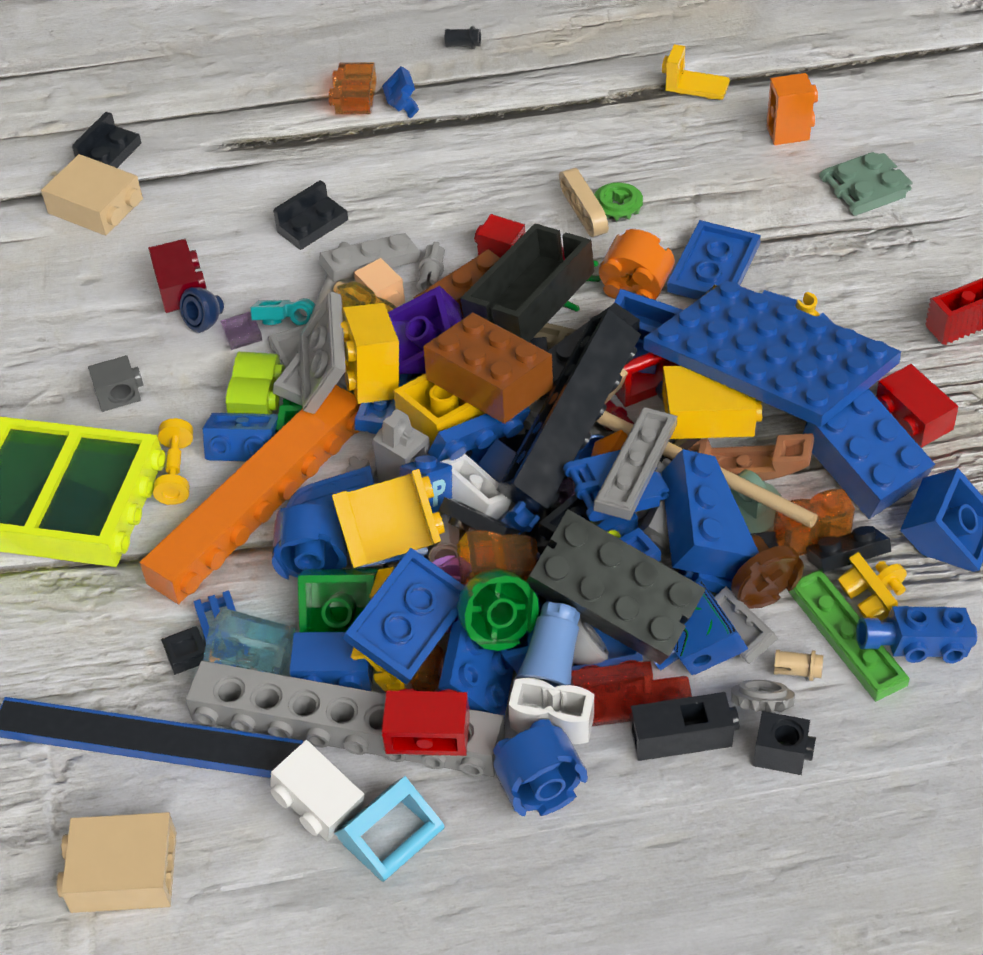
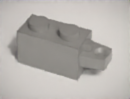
M399 409L394 410L392 415L383 421L382 428L372 439L379 483L400 477V466L414 462L418 456L429 455V437L413 428L408 415Z

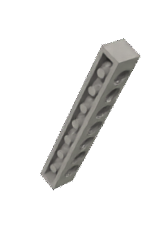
M207 661L200 662L185 699L192 721H196L204 726L219 725L233 728L236 731L256 732L276 737L307 740L313 746L319 748L327 746L346 749L356 755L368 753L383 756L394 762L405 760L421 763L431 769L447 768L458 770L473 777L481 775L495 776L493 766L495 755L493 749L499 741L505 739L504 715L469 709L467 756L386 754L382 730H376L383 725L386 694ZM305 713H311V714L306 715V716H301V715H303V714H305ZM342 720H349L345 723H339Z

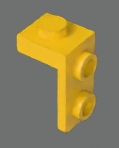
M674 44L670 55H665L663 59L662 73L666 74V91L706 97L708 99H724L730 78L685 70V46Z

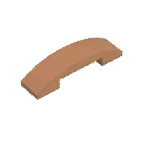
M777 435L776 445L711 448L709 439L706 438L700 439L688 450L715 456L721 468L736 475L745 469L751 470L765 481L787 476L808 467L812 455L814 435Z

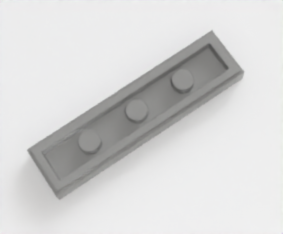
M645 407L642 408L594 501V511L631 520L677 426L676 415Z

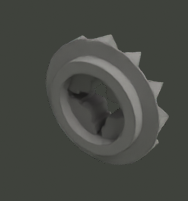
M746 680L731 688V702L743 709L755 710V712H782L794 706L795 693L779 682Z

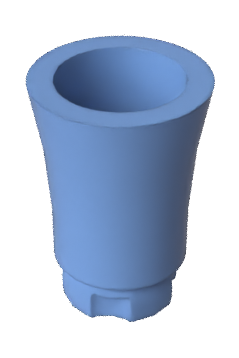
M545 602L542 605L541 614L537 617L530 645L516 679L536 678L551 684L553 687L571 685L574 651L579 632L577 625L580 619V612L576 608L563 603Z

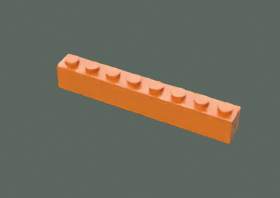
M335 385L315 414L305 412L303 409L300 410L140 561L146 584L178 605L188 595L193 594L200 586V583L214 570L219 569L225 559L238 546L245 544L249 536L262 523L267 522L273 515V512L286 500H289L308 478L313 477L332 455H336L349 438L360 432L355 430V417L361 404H357L355 395Z

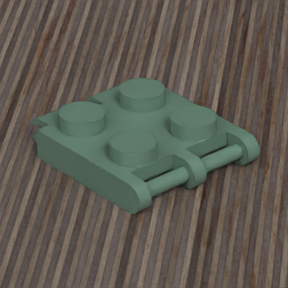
M871 152L826 168L819 174L823 182H828L835 189L834 194L837 198H843L850 206L849 211L854 216L906 198V192L912 189L910 185L913 184L900 169H894L897 168V165L885 153ZM834 179H837L841 183V185H839ZM850 195H851L857 202H854V201L850 198Z

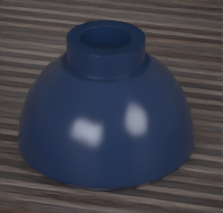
M187 288L181 296L180 313L182 319L194 332L201 333L211 328L218 320L219 314H222L224 311V303L221 297L214 295L204 288Z

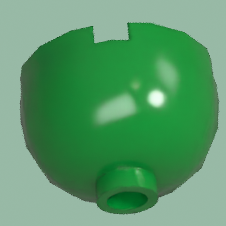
M496 568L482 571L471 578L462 589L457 604L458 618L467 635L484 649L495 651L513 648L521 643L518 639L524 636L526 631L531 633L539 614L538 597L529 584L511 571Z

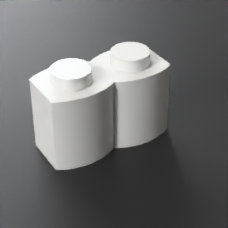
M536 678L516 679L509 701L510 728L520 733L528 730L534 722L540 719H549L553 726L560 727L567 734L572 744L589 742L594 719V694L584 688L573 685L553 687L551 684Z

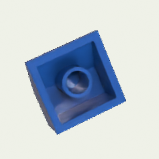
M959 468L925 477L921 481L900 531L922 555L971 572L979 571L983 563V496Z

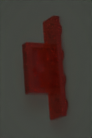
M628 660L619 665L605 667L588 665L579 670H572L571 685L584 688L594 694V719L592 726L630 722L631 706L692 697L687 676L653 680L651 661L638 662L636 660Z

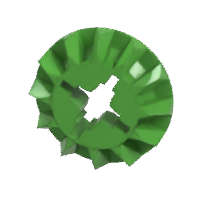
M627 183L606 184L600 187L594 194L605 211L607 219L614 217L618 221L619 218L624 217L630 220L631 215L639 214L640 208L643 206V195L640 190Z

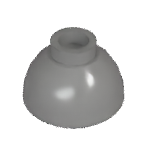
M579 619L577 625L579 632L572 666L575 664L593 665L608 660L609 653L607 647L598 633L590 624Z

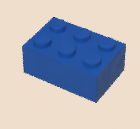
M869 388L825 425L818 427L808 422L802 433L814 435L813 455L868 519H871L918 488L922 479L928 477L935 466L930 457Z

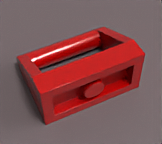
M651 352L633 358L623 368L628 374L622 387L615 395L625 408L656 396L655 389L658 383L663 380V366L680 365ZM657 364L655 374L638 372Z

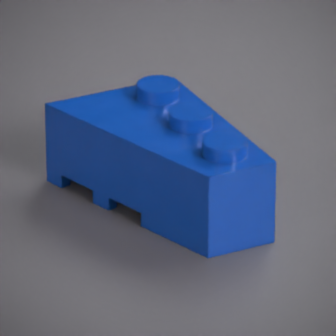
M682 449L661 472L662 478L670 490L667 492L669 497L664 499L672 568L733 579L737 571L750 558L757 555L759 551L716 457Z

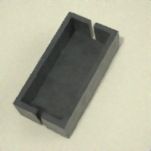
M534 223L460 298L463 317L465 318L471 313H475L530 342L595 272L591 239L565 232L562 235L565 260H563L560 230Z
M570 510L566 511L526 581L536 594L552 603H563L576 608L580 612L581 620L659 665L672 653L686 627L684 624L692 616L706 588Z

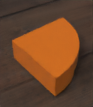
M621 429L596 441L591 457L621 450L628 435Z

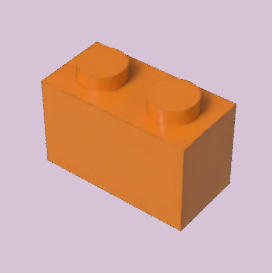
M807 73L770 78L766 127L774 145L810 140L811 127L815 126L813 104L818 101V92L816 85L811 84Z

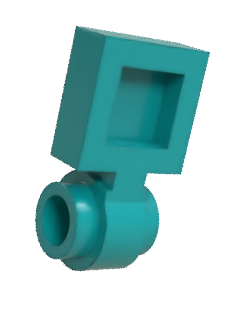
M307 298L298 299L296 302H290V300H258L250 307L251 319L262 320L264 325H275L282 323V320L286 317H290L295 325L301 326L309 322L315 303ZM300 309L305 310L307 316L302 315Z

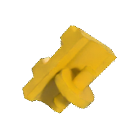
M857 552L849 558L853 567L842 574L837 580L850 599L868 589L871 596L859 603L857 607L864 618H878L882 621L888 617L892 606L898 605L897 600L890 591L893 590L897 596L906 591L902 582L907 575V571L901 564L888 566L885 561H880L875 566L879 572L876 575L861 554Z

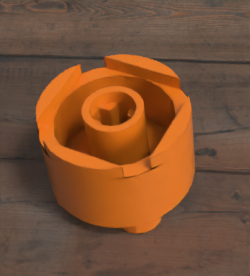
M629 229L623 235L619 236L618 234L599 267V276L604 284L603 291L606 295L615 299L620 289L653 300L657 299L674 267L675 259L669 247L665 251L659 245L661 239L643 230Z

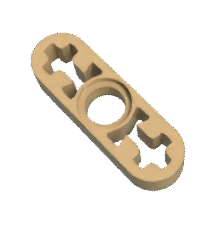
M572 168L561 171L559 173V181L562 192L589 236L596 237L608 233L609 226L605 211L579 170Z

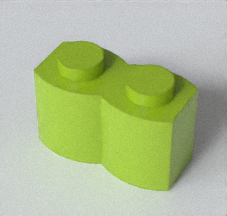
M238 351L226 394L225 403L228 413L272 414L273 410H278L280 396L273 394L274 383L285 370V365L280 364L278 354Z

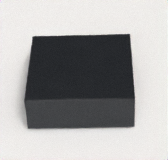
M197 626L161 639L174 675L199 666L201 661L210 662L208 651Z

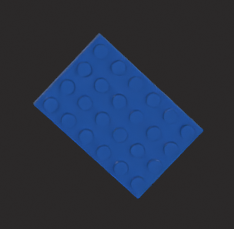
M727 280L645 336L643 349L818 427L825 425L900 363L901 357L900 350L890 347L882 341H875L856 333L852 329L843 328L828 322L822 317L813 316L797 309L793 305L781 303L763 293H756L740 286L736 282H729Z

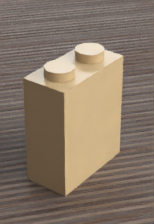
M80 154L41 189L48 214L105 236L143 199L137 175Z
M170 813L70 818L69 834L63 835L61 844L62 856L65 860L64 872H59L57 876L58 896L64 898L70 913L171 907L177 832Z

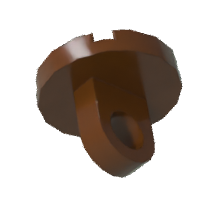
M756 534L751 536L759 553L750 558L737 571L731 585V591L737 600L742 601L749 609L763 608L777 602L781 598L779 593L785 589L790 592L796 587L804 571V563L795 549L788 546L769 548L764 540Z

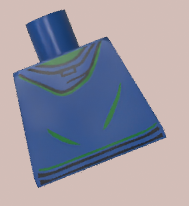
M702 580L697 582V584L706 588L692 616L684 624L686 627L672 653L662 664L655 663L660 671L680 659L689 673L696 675L748 649Z

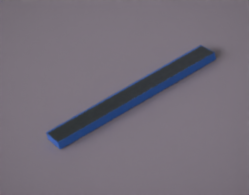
M10 697L4 698L0 708V738L271 778V771L303 743V740Z

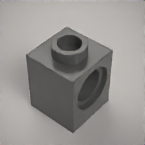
M127 355L88 366L102 412L141 401L138 387L144 386L138 366L131 368Z

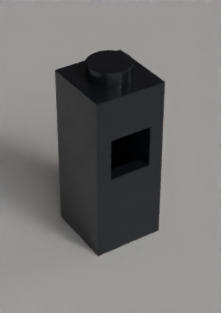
M726 692L631 706L630 728L638 761L732 747L734 731L740 728L737 709L735 706L729 707Z

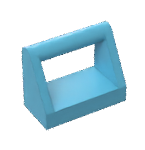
M404 776L390 785L334 834L359 861L384 882L439 834L445 826L407 777ZM402 802L425 824L381 862L362 839L361 835L398 803Z

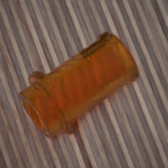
M439 645L435 646L410 682L414 690L435 691L438 688L440 682L438 674L444 651Z

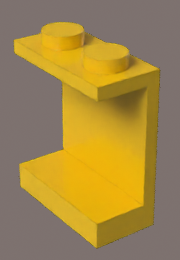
M419 469L412 471L411 474L351 492L343 491L332 495L353 569L405 554L410 548L418 550L441 542L439 535L445 533L443 521L439 511L432 513L428 500L434 497L432 485L428 476L421 477Z

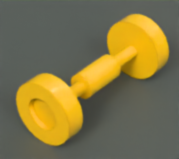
M171 418L163 421L158 428L159 442L169 448L166 461V472L168 474L158 477L154 481L153 487L155 499L167 505L181 504L189 497V482L177 474L180 473V448L189 446L193 441L192 425L183 419Z

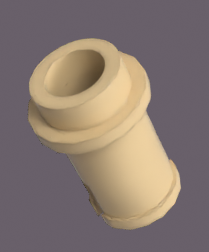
M776 650L774 675L783 674L809 677V681H813L814 678H822L823 655L816 654L815 650H812L811 654Z

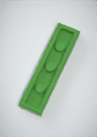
M820 570L802 577L796 587L789 592L874 701L876 702L907 687L910 678L884 646H880L879 649L859 648L856 639V628L860 617L828 577Z

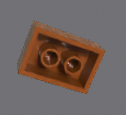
M471 313L423 346L426 379L504 424L553 388L552 354L475 313Z

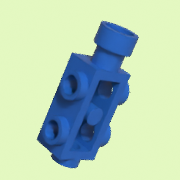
M892 606L886 622H880L878 618H860L856 628V639L860 649H879L880 646H890L893 657H905L911 663L921 662L927 657H942L946 663H956L967 657L971 648L976 645L977 628L971 623L966 608Z

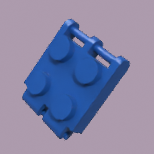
M620 450L570 461L563 467L566 476L573 479L576 485L575 493L579 499L584 500L588 508L586 514L592 522L615 517L594 511L593 502ZM654 471L634 512L659 507L660 500L669 497L667 492L670 490L660 472Z

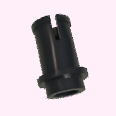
M471 26L470 29H446L444 34L445 46L447 48L470 46L471 49H475L476 46H481V30L475 29V26Z

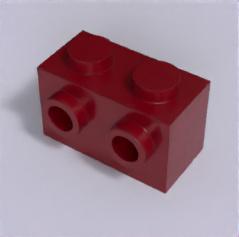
M186 239L148 247L166 313L180 310L181 296L187 288L199 287L207 290L202 271H195L200 269L196 250L189 251Z

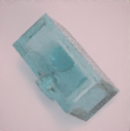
M222 608L209 627L203 661L281 675L290 659L296 628Z

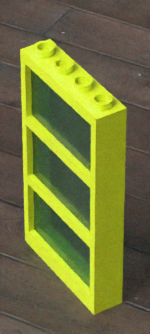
M0 417V552L117 567L122 554L128 551L130 536L134 526L138 525L141 521L142 508L145 501L153 493L154 481L158 471H162L165 465V452L161 449L157 435Z

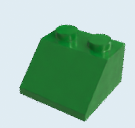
M379 569L303 570L298 575L299 632H347L371 600L370 593Z

